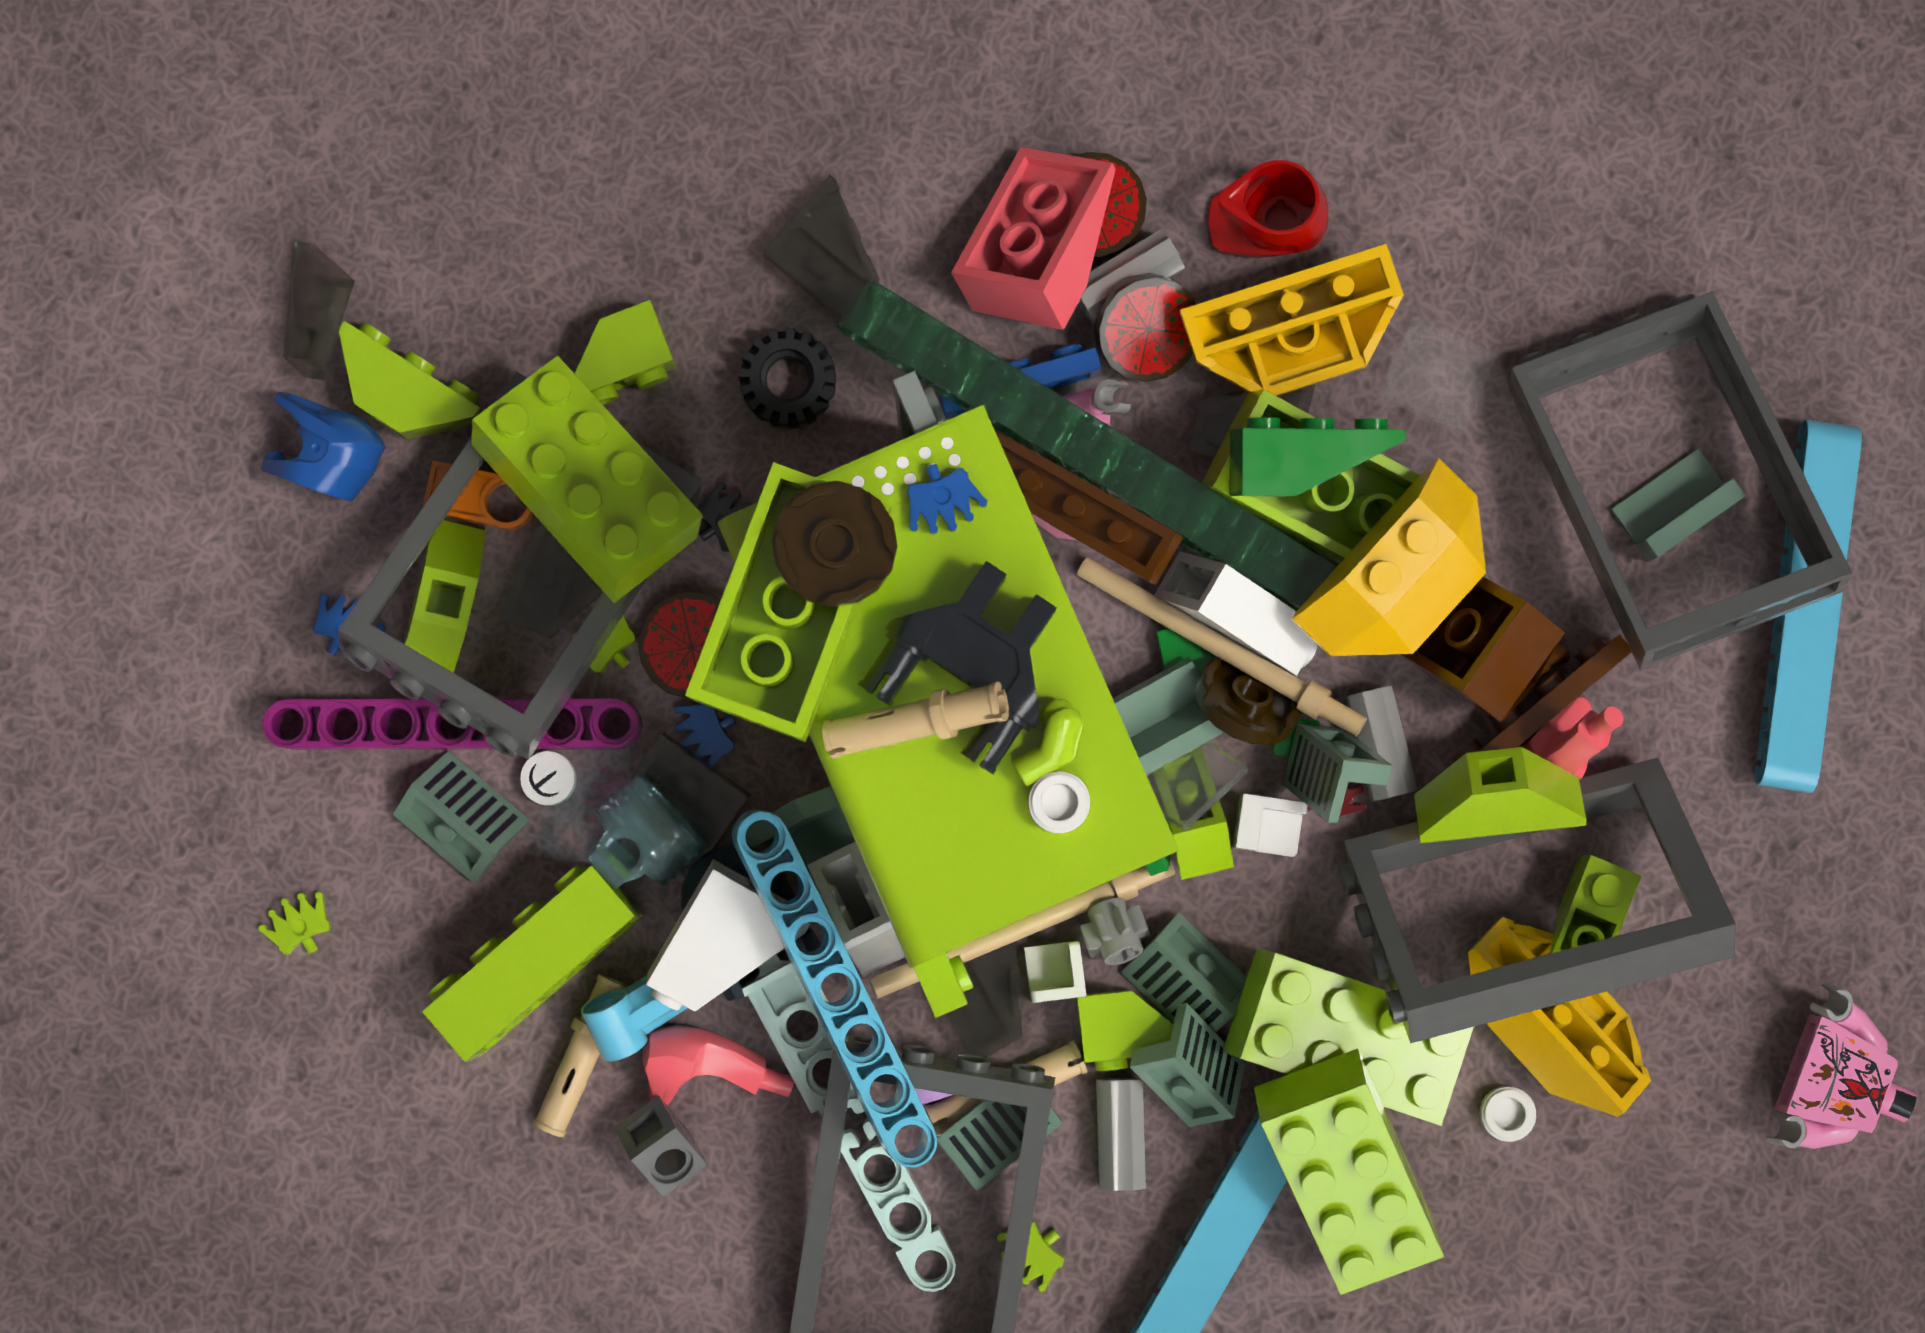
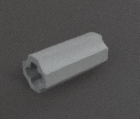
M1160 229L1092 270L1087 287L1078 305L1094 326L1097 312L1100 314L1101 308L1106 302L1104 298L1114 286L1131 276L1146 273L1162 275L1165 278L1171 279L1183 272L1185 266L1170 238Z
M1392 685L1345 697L1347 707L1367 718L1356 738L1392 764L1387 786L1367 784L1371 802L1418 791Z
M1141 1078L1096 1079L1099 1188L1105 1191L1146 1189L1143 1080Z

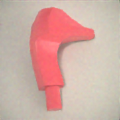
M1578 697L1519 747H1523L1561 767L1570 774L1578 776L1580 780L1587 769L1588 760L1608 747L1612 731L1623 724L1624 717L1622 712L1613 706L1606 708L1598 714L1592 710L1587 698Z
M673 1025L656 1028L647 1035L648 1039L643 1048L642 1063L648 1080L649 1102L659 1095L668 1106L680 1087L691 1078L701 1075L722 1077L756 1095L759 1088L785 1097H789L792 1091L794 1081L791 1075L766 1068V1057L709 1030Z

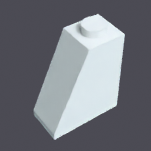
M1180 551L1154 594L1156 597L1292 675L1297 676L1301 668L1306 666L1316 653L1317 644L1290 619L1296 611L1227 564Z
M856 841L807 865L839 936L863 978L905 958V954Z
M712 860L647 972L646 985L653 988L651 995L657 1001L674 1010H680L682 1005L693 1011H697L784 949L752 881L718 861ZM771 892L773 898H774L776 901H778V902H786V901H787L786 899L780 897L779 895H777V894ZM811 922L804 923L799 927L795 940L806 933Z

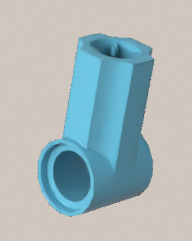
M646 975L625 989L611 990L594 997L581 1008V1013L602 1059L606 1062H612L629 1057L639 1051L647 1043L648 1038L646 1035L683 1012L687 1007L682 1005L680 1010H674L657 1001L651 995L653 988L646 985Z

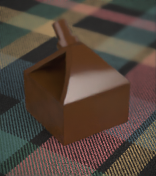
M1485 577L1478 581L1413 654H1401L1437 683L1500 722L1516 708L1541 676L1546 675L1551 667L1567 663L1570 658L1567 646L1560 642L1565 633L1529 602Z

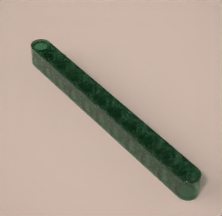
M868 279L865 280L837 325V328L848 338L904 373L908 374L915 371L920 383L928 388L932 387L935 392L967 412L984 405L993 428L1178 533L1183 537L1180 542L1181 544L1206 559L1227 564L1295 611L1304 604L1337 567L879 283Z

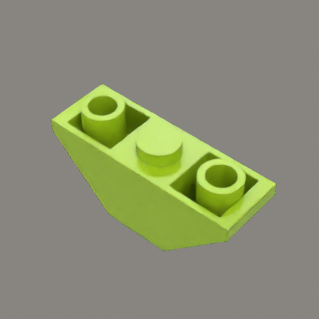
M344 321L338 329L354 404L407 440L472 426V419L483 412L476 405L481 397L480 395L453 379L449 387L431 376L436 367L410 350L402 358L386 348L391 339L368 323L363 322L360 328L357 329Z
M443 520L426 544L403 644L454 673L467 631L478 584L486 530Z
M1523 747L1466 753L1414 794L1420 843L1586 826V815L1579 777L1570 774L1561 767Z

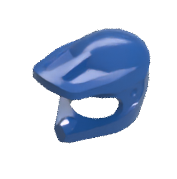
M278 392L273 400L289 411L299 423L295 431L300 434L303 440L302 450L299 456L292 460H286L280 451H270L263 458L261 471L276 475L309 489L353 502L375 474L380 457L386 449L382 437L370 425L351 413L339 409H331L288 392Z

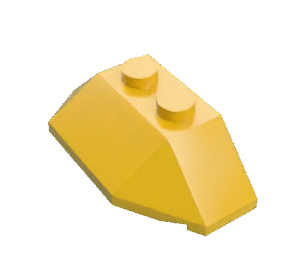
M1387 244L1190 306L1181 309L1179 312L1197 364L1247 392L1264 389L1275 396H1279L1366 368L1404 294Z
M1435 458L1290 619L1329 656L1413 654L1486 574L1477 495L1440 458Z
M1502 917L1468 951L1471 975L1547 955L1550 953L1553 934L1531 926L1514 924L1513 920ZM1607 991L1486 1023L1549 1094L1619 1117L1626 1112L1651 1082L1647 1067L1642 1065L1641 1050L1630 1016Z

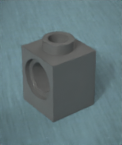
M659 1095L614 1127L630 1160L663 1197L708 1166L692 1134Z

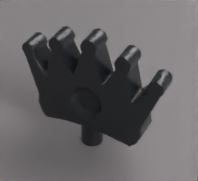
M719 482L706 501L697 508L702 513V518L709 523V526L698 534L703 541L716 534L721 550L723 552H730L718 522L726 516L752 504L747 502L745 505L731 509L735 500L740 498L741 494L738 490H735L731 495L720 498L721 490H724L726 486L724 482Z

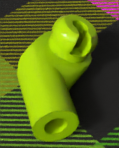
M1054 699L1043 707L1041 717L1044 720L1045 727L1041 745L1012 760L1026 787L1037 782L1044 775L1066 766L1075 757L1083 728L1080 712L1074 709L1069 701L1065 699Z

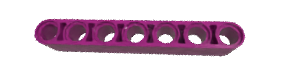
M614 698L568 699L562 710H569L574 715L576 721L575 730L566 739L559 740L554 738L548 729L535 750H619L628 748L636 743L641 736L643 728L642 718L635 707L623 700ZM286 699L277 701L269 706L262 721L263 732L269 742L277 747L292 750H495L485 740L487 735L470 725H467L465 732L459 738L453 740L446 738L441 727L443 717L437 711L439 707L426 699ZM533 699L498 700L523 714ZM296 710L303 717V730L295 739L287 740L281 733V720L285 714ZM351 710L357 717L358 728L352 737L341 740L334 730L335 719L343 711ZM405 710L412 717V730L405 738L395 740L388 731V721L395 712ZM613 710H624L630 718L629 731L622 738H608L603 731L604 718Z

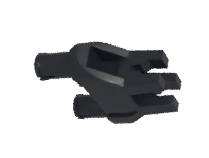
M986 561L959 602L930 608L890 620L885 627L887 630L885 637L889 641L858 685L870 694H873L886 674L890 675L877 694V698L885 704L892 706L894 698L918 662L926 663L928 659L971 688L990 685L992 682H1000L1002 685L1001 690H1005L1008 700V720L980 725L967 746L960 752L966 758L975 762L988 742L992 743V747L979 766L994 775L997 770L996 767L1022 729L1029 731L1031 727L1035 728L1040 721L1030 649L1056 612L1057 607L1036 594L1011 633L1007 635L981 617L1007 576L1006 573Z

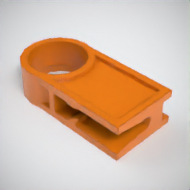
M432 461L423 506L452 464ZM477 470L446 517L497 527L502 530H516L524 527L531 520L533 513L526 507L524 514L515 521L504 523L496 520L489 512L488 499L497 487L506 483L496 473Z

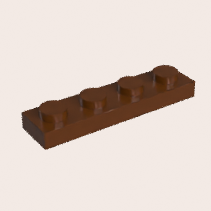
M998 431L996 435L1031 514L1156 585L1183 539L1181 535Z
M1620 634L1608 643L1601 636L1597 637L1575 656L1581 663L1577 669L1566 678L1559 670L1534 690L1540 698L1525 712L1517 705L1503 721L1497 720L1493 724L1499 732L1484 746L1475 739L1451 760L1456 762L1464 754L1471 752L1519 747L1632 653L1628 643Z

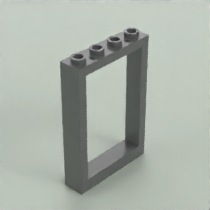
M1713 291L1695 297L1694 294L1683 295L1670 302L1662 311L1648 316L1644 313L1631 315L1620 321L1612 330L1596 335L1594 332L1581 334L1569 341L1565 348L1546 354L1544 351L1531 353L1519 360L1515 367H1512L1509 389L1640 670L1845 591L1852 575L1851 568ZM1696 339L1807 567L1647 629L1540 402V398Z
M516 372L497 400L527 379V377ZM470 438L338 629L339 648L343 650V657L360 670L370 672L374 668L389 677L392 687L402 695L412 700H418L421 696L438 706V713L451 724L460 728H466L467 725H470L487 735L485 737L487 743L500 753L510 757L517 753L529 760L647 578L616 603H613L604 592L602 593L523 714L373 626L372 623L483 463L484 458L471 445ZM639 444L695 506L699 499L702 480Z
M1659 758L1580 779L1586 819L1642 805L1692 916L1423 988L1421 986L1380 874L1541 831L1420 843L1418 823L1413 822L1344 841L1346 863L1338 865L1342 886L1346 896L1356 895L1359 905L1354 906L1353 909L1358 930L1362 938L1369 936L1372 938L1375 947L1369 949V955L1376 979L1378 981L1387 979L1391 991L1385 992V999L1391 1020L1394 1025L1403 1023L1410 1044L1735 957L1736 923Z
M849 1036L848 1042L845 1041L846 1048L850 1052L864 1051L869 1047L872 1038ZM904 1045L902 1051L896 1050L914 1088L1027 1107L991 1333H1015L1056 1077L1044 1075L1045 1069L1036 1065L1015 1063L1012 1064V1069L990 1066L988 1058L978 1055L959 1054L957 1060L935 1057L936 1051L925 1046ZM833 1050L790 1333H813L851 1087V1083L835 1050ZM883 1074L874 1079L876 1082L897 1085L896 1078L891 1074Z

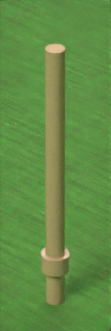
M1087 557L1082 562L1077 576L1297 702L1296 709L1316 720L1321 716L1355 737L1360 733L1367 718L1330 697L1332 691L1315 681L1307 684L1091 558Z
M1170 860L1168 871L1150 876L1146 866L1138 868L947 952L948 957L951 959L960 955L963 963L1087 912L1091 907L1104 900L1123 898L1127 901L1137 897L1139 889L1175 875L1174 866ZM908 963L869 979L870 986L877 999L919 982L914 967L910 968Z

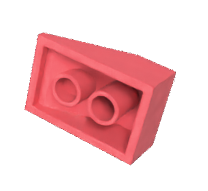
M1020 147L951 272L973 312L1064 330L1087 287L1116 170L1113 163Z

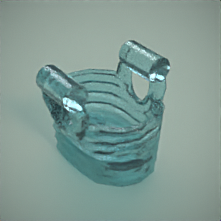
M637 774L634 775L631 781H627L626 786L619 787L616 794H611L608 800H603L601 806L595 807V816L606 832L600 838L595 853L588 860L615 889L625 882L638 879L643 874H646L660 886H669V882L672 879H676L677 874L683 872V868L686 865H690V860L693 857H698V852L704 850L705 845L696 830L670 801L645 777ZM618 839H631L637 844L640 850L638 862L617 841Z

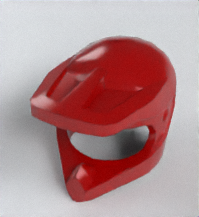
M1286 160L1264 162L1245 173L1212 198L1208 218L1211 241L1214 248L1220 253L1252 258L1275 257L1307 251L1321 242L1326 233L1329 207L1327 197L1321 185L1303 166Z

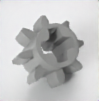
M1112 898L1097 903L1088 910L1087 915L1090 923L1081 925L1080 930L1091 958L1102 954L1105 964L1118 965L1133 960L1143 952L1140 940L1149 938L1150 933L1140 905L1128 909L1125 899Z

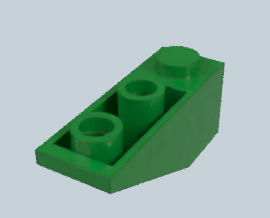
M1247 418V428L1230 430V496H1297L1406 441V429H1388V419L1379 418L1355 419V429H1334V418H1301V429L1280 428V418Z

